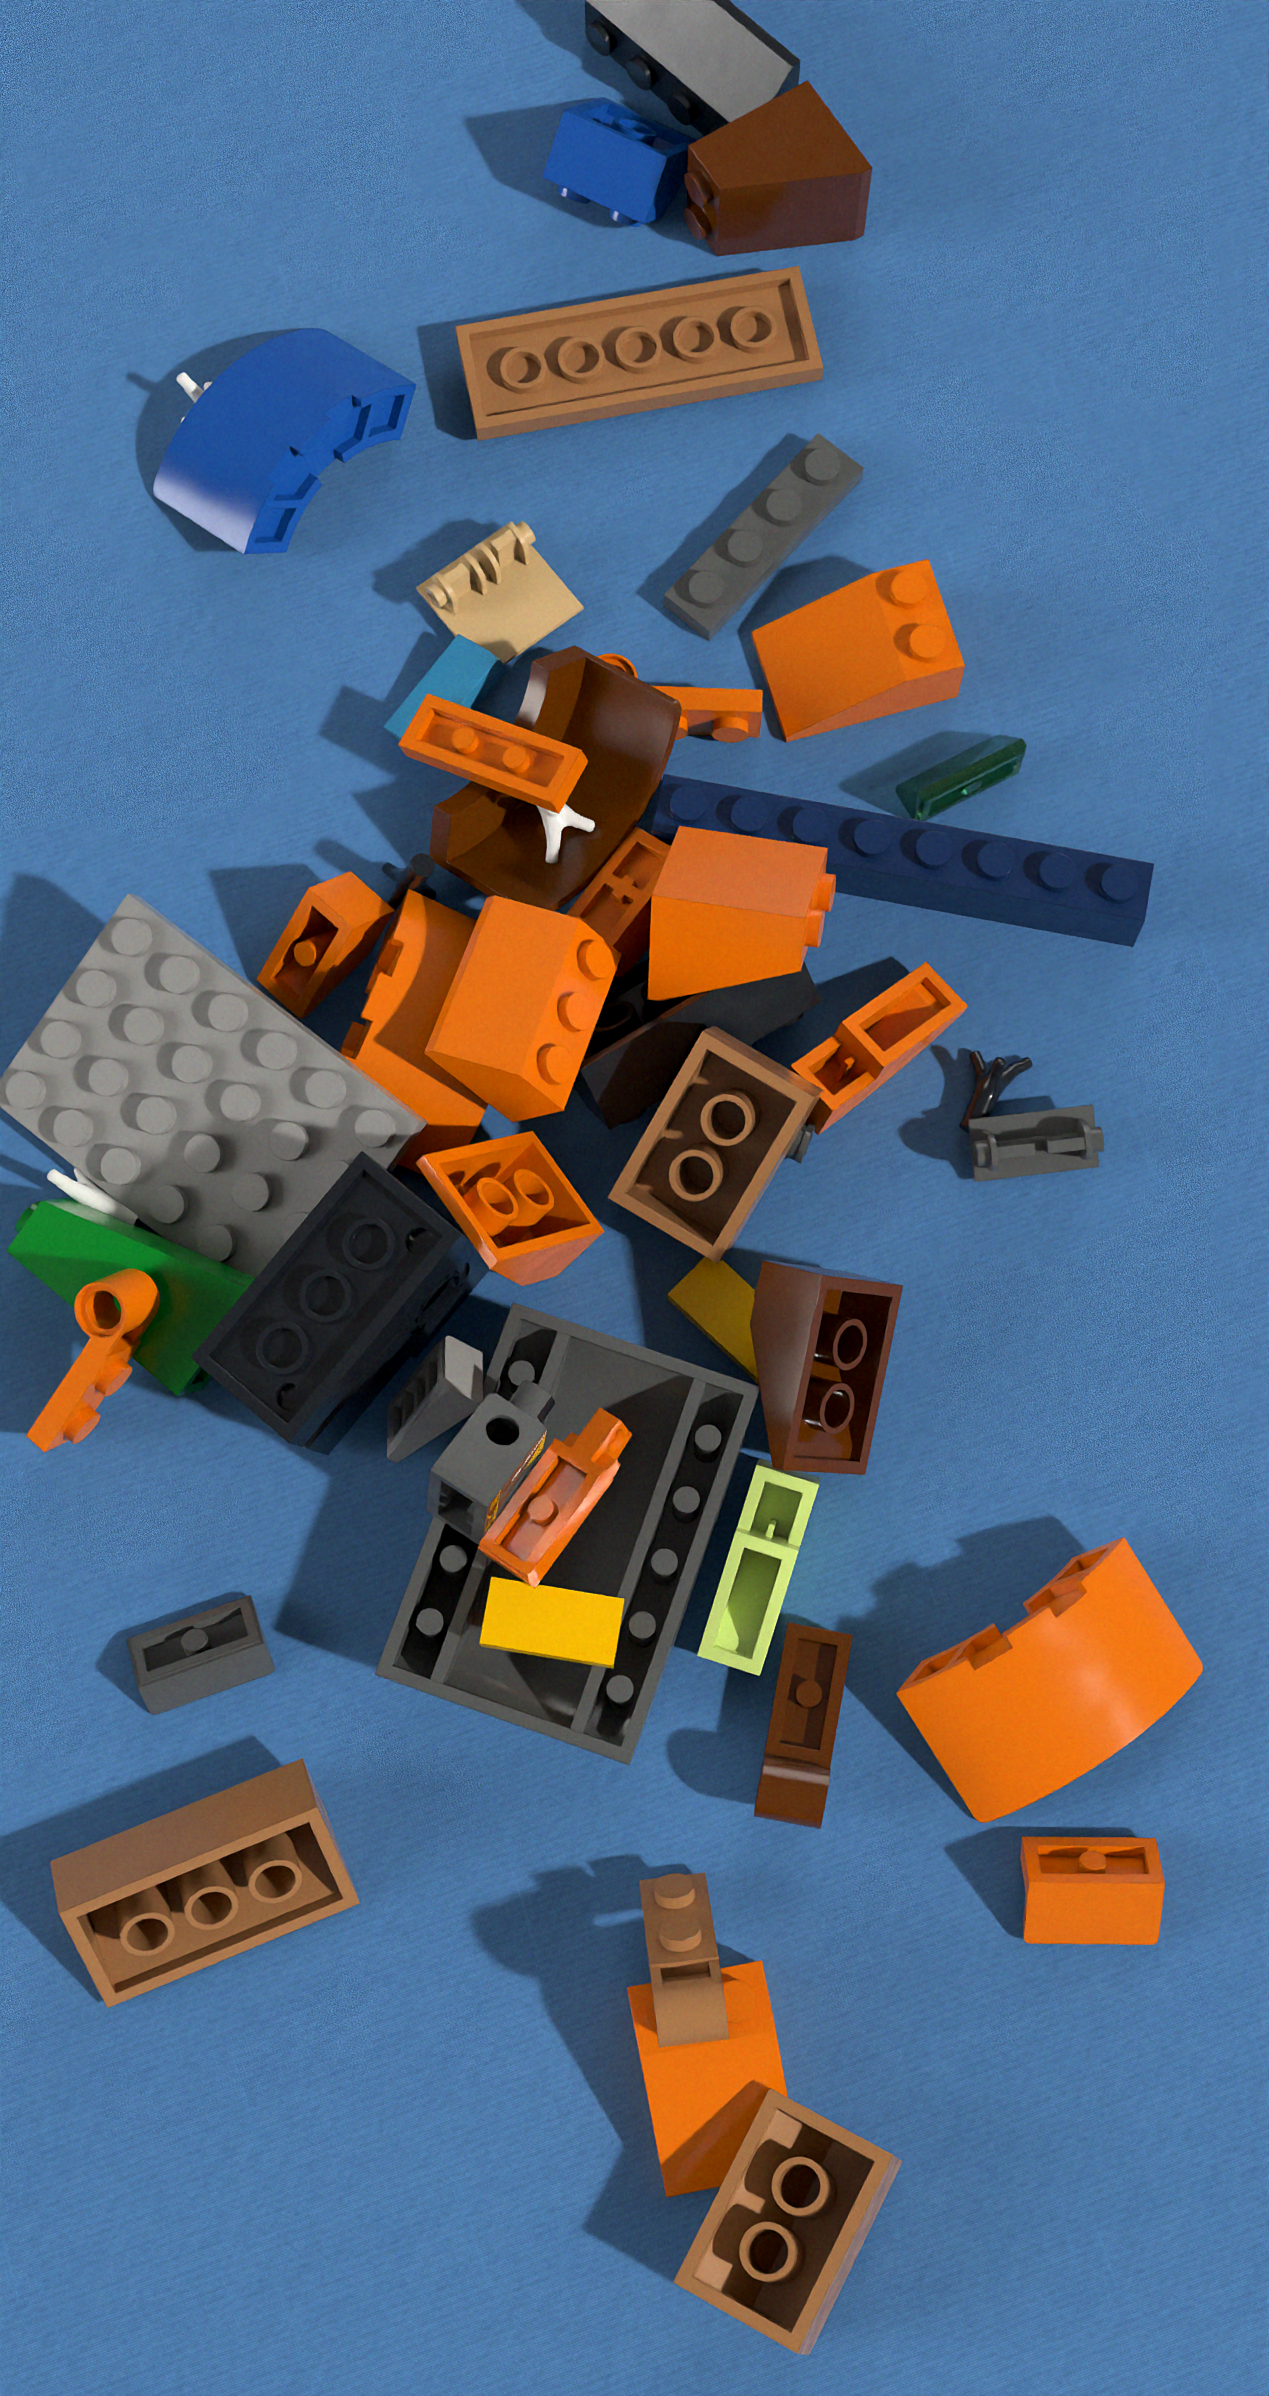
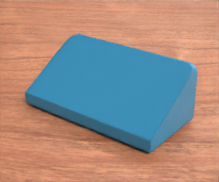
M458 634L384 725V729L400 741L427 693L475 710L506 672L501 659Z

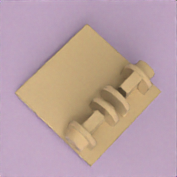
M512 521L507 523L416 587L419 594L455 637L460 634L490 651L501 659L503 666L584 610L582 604L531 545L536 541V538L524 521L519 522L517 525H514Z

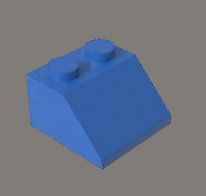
M601 97L563 111L542 178L559 185L558 193L562 196L584 204H588L592 200L609 208L608 215L615 221L632 227H640L641 224L645 225L664 216L684 182V175L688 172V145L696 142L697 139L612 100Z

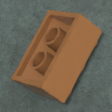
M769 2088L673 2283L793 2352L810 2355L903 2161Z

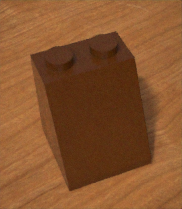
M807 80L688 145V172L684 175L687 188V207L683 209L684 219L693 236L697 240L704 238L716 256L853 241L864 235L872 166Z

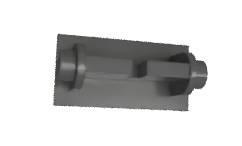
M1092 1104L968 1119L974 1182L1099 1167L1098 1152L1104 1151L1103 1132L1100 1126L1095 1127L1094 1107Z

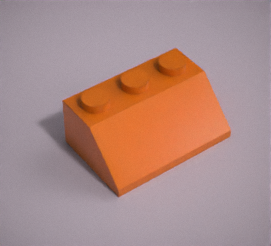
M496 895L487 897L424 1054L512 1123L564 1111L622 954L580 918Z

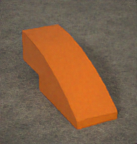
M927 962L843 1020L833 1036L789 1067V1070L824 1090L806 1120V1123L816 1125L814 1132L817 1135L876 1091L935 1040L967 1009L968 1005Z

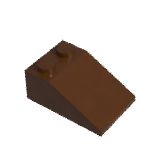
M762 1260L759 1280L754 1293L750 1330L773 1468L784 1471L865 1475L903 1285L847 1271Z

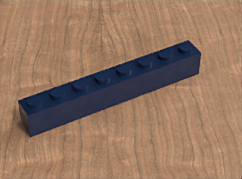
M668 774L663 775L652 827V836L670 846L673 843L679 826L825 847L828 848L826 873L836 875L835 892L1130 947L1134 946L1145 922L1154 863Z

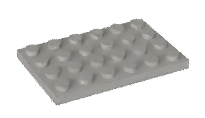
M129 893L0 1078V1107L116 1201L136 1214L141 1221L162 1238L255 1278L361 1151L392 1173L427 1124V1121L145 900L138 895Z

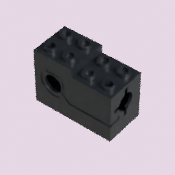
M361 1151L190 1358L288 1443L300 1447L305 1446L309 1450L329 1455L410 1356L417 1358L490 1269L460 1228L401 1179Z

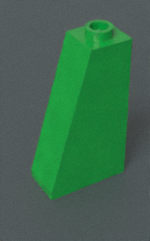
M72 1198L41 1200L30 1205L19 1217L15 1225V1230L18 1234L6 1251L73 1308L77 1294L87 1284L128 1268L145 1272L157 1286L160 1304L156 1316L139 1339L141 1344L132 1358L177 1396L203 1390L212 1376L190 1357L256 1278L95 1208L79 1203ZM113 1295L114 1303L117 1309L121 1312L120 1304L116 1297Z

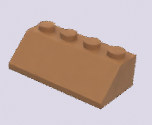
M303 1758L50 1861L58 1913L107 2008L360 1904L327 1812Z

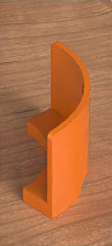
M408 889L383 937L378 957L364 991L369 996L360 1018L366 1020L364 1026L354 1021L351 1022L338 1052L427 1121L425 1127L398 1163L423 1175L416 1165V1162L423 1155L470 1144L488 1103L424 1054L477 920Z
M1125 1537L1072 1557L1053 1579L1022 1603L1029 1613L1028 1616L1002 1634L993 1623L957 1645L922 1660L896 1692L927 1744L978 1822L988 1823L1017 1811L1087 1773L1152 1726L1190 1689L1203 1672L1200 1658Z

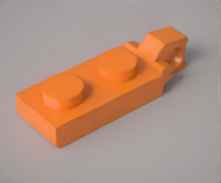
M599 1407L579 1436L571 1432L562 1442L555 1438L478 1543V1549L485 1556L533 1588H536L614 1480L612 1477L616 1475L621 1465L617 1459L632 1436L622 1421Z

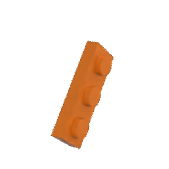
M428 693L398 743V746L409 758L560 814L589 762L581 749Z

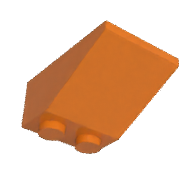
M929 559L871 573L751 632V638L785 742L958 697L965 664Z
M533 1131L425 1154L416 1162L418 1168L489 1269L520 1286L558 1276L605 1232Z
M762 1960L720 1968L729 2040L659 2048L651 1983L627 1987L666 2198L720 2187L769 2088L788 2097Z

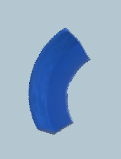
M321 328L301 329L272 338L253 348L230 365L213 381L192 406L166 450L154 482V495L242 554L287 552L297 523L313 496L322 486L317 476L336 458L345 463L369 447L387 441L400 440L416 383Z

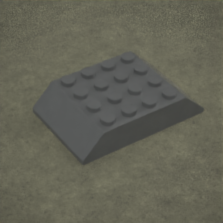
M513 1302L483 1382V1400L489 1393H495L509 1401L524 1380L531 1381L545 1389L555 1400V1405L542 1422L547 1428L542 1456L555 1438L562 1442L571 1432L579 1436L599 1407L620 1419L632 1434L617 1459L621 1465L616 1475L612 1477L614 1480L539 1582V1585L623 1598L625 1600L614 1668L481 1647L479 1642L491 1577L524 1581L485 1556L478 1549L479 1545L433 1516L375 1675L630 1766L652 1709L734 1473L760 1387Z

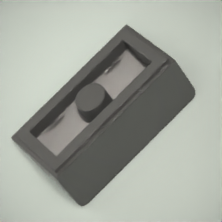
M251 1595L126 1639L138 1690L152 1715L166 1712L269 1675L275 1670Z

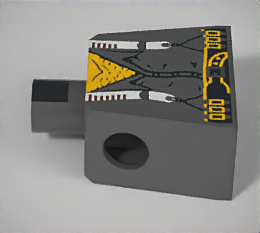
M527 1380L522 1381L509 1401L498 1394L489 1393L430 1469L426 1511L478 1544L540 1460L547 1428L542 1422L555 1405L553 1397L539 1385Z

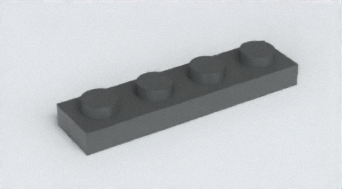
M818 433L664 594V606L706 640L710 641L862 480L863 467Z

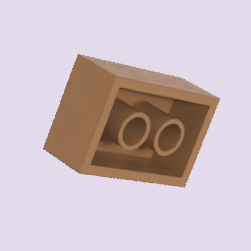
M712 1026L700 1034L607 1198L718 1264L732 1249L824 1090L725 1031Z

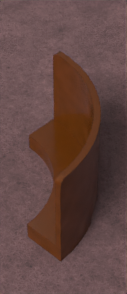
M576 645L532 661L526 693L513 725L582 750L589 762L565 804L581 816L595 822L593 831L587 832L573 826L564 827L561 831L558 861L554 864L548 863L545 860L547 849L545 828L537 806L470 781L456 794L433 806L429 856L435 864L490 897L496 895L550 911H556L581 892L596 877L643 816L658 787L673 749L681 717V704L673 697Z

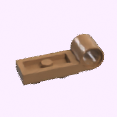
M672 1873L660 1878L639 1880L659 2048L729 2040L725 1997L706 1873L687 1875Z

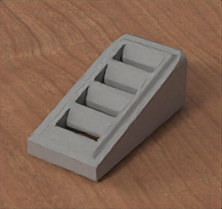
M446 1336L434 1346L387 1406V1459L395 1463L400 1462L475 1412L483 1401V1354L481 1351L452 1336Z

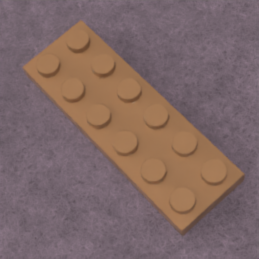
M799 266L455 326L477 441L819 381L823 377V363Z

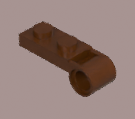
M787 1623L757 1790L754 1817L816 1829L821 1828L853 1638L852 1634Z

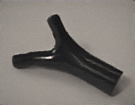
M424 853L416 854L405 868H397L389 862L382 866L383 873L397 883L395 890L386 902L394 910L401 904L408 889L432 900L436 898V891L426 883L435 869V863L429 855Z
M980 1051L970 1053L969 1058L975 1072V1085L959 1128L969 1133L968 1119L991 1116L995 1104L1005 1088L1018 1074L1032 1067L1033 1064L1029 1057H1024L1006 1066L1004 1058L996 1057L989 1069Z

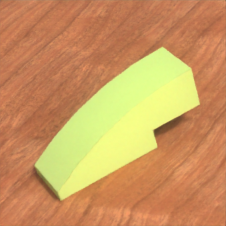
M759 1458L697 1656L760 1676L821 1477L802 1471L776 1469L772 1467V1462Z

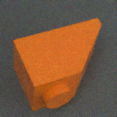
M351 871L309 887L256 980L299 1019L306 1017L369 955L395 910Z

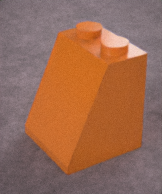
M679 826L651 898L648 999L664 1001L800 972L808 947L819 948L825 912L831 911L834 900L836 875L826 873L828 848Z

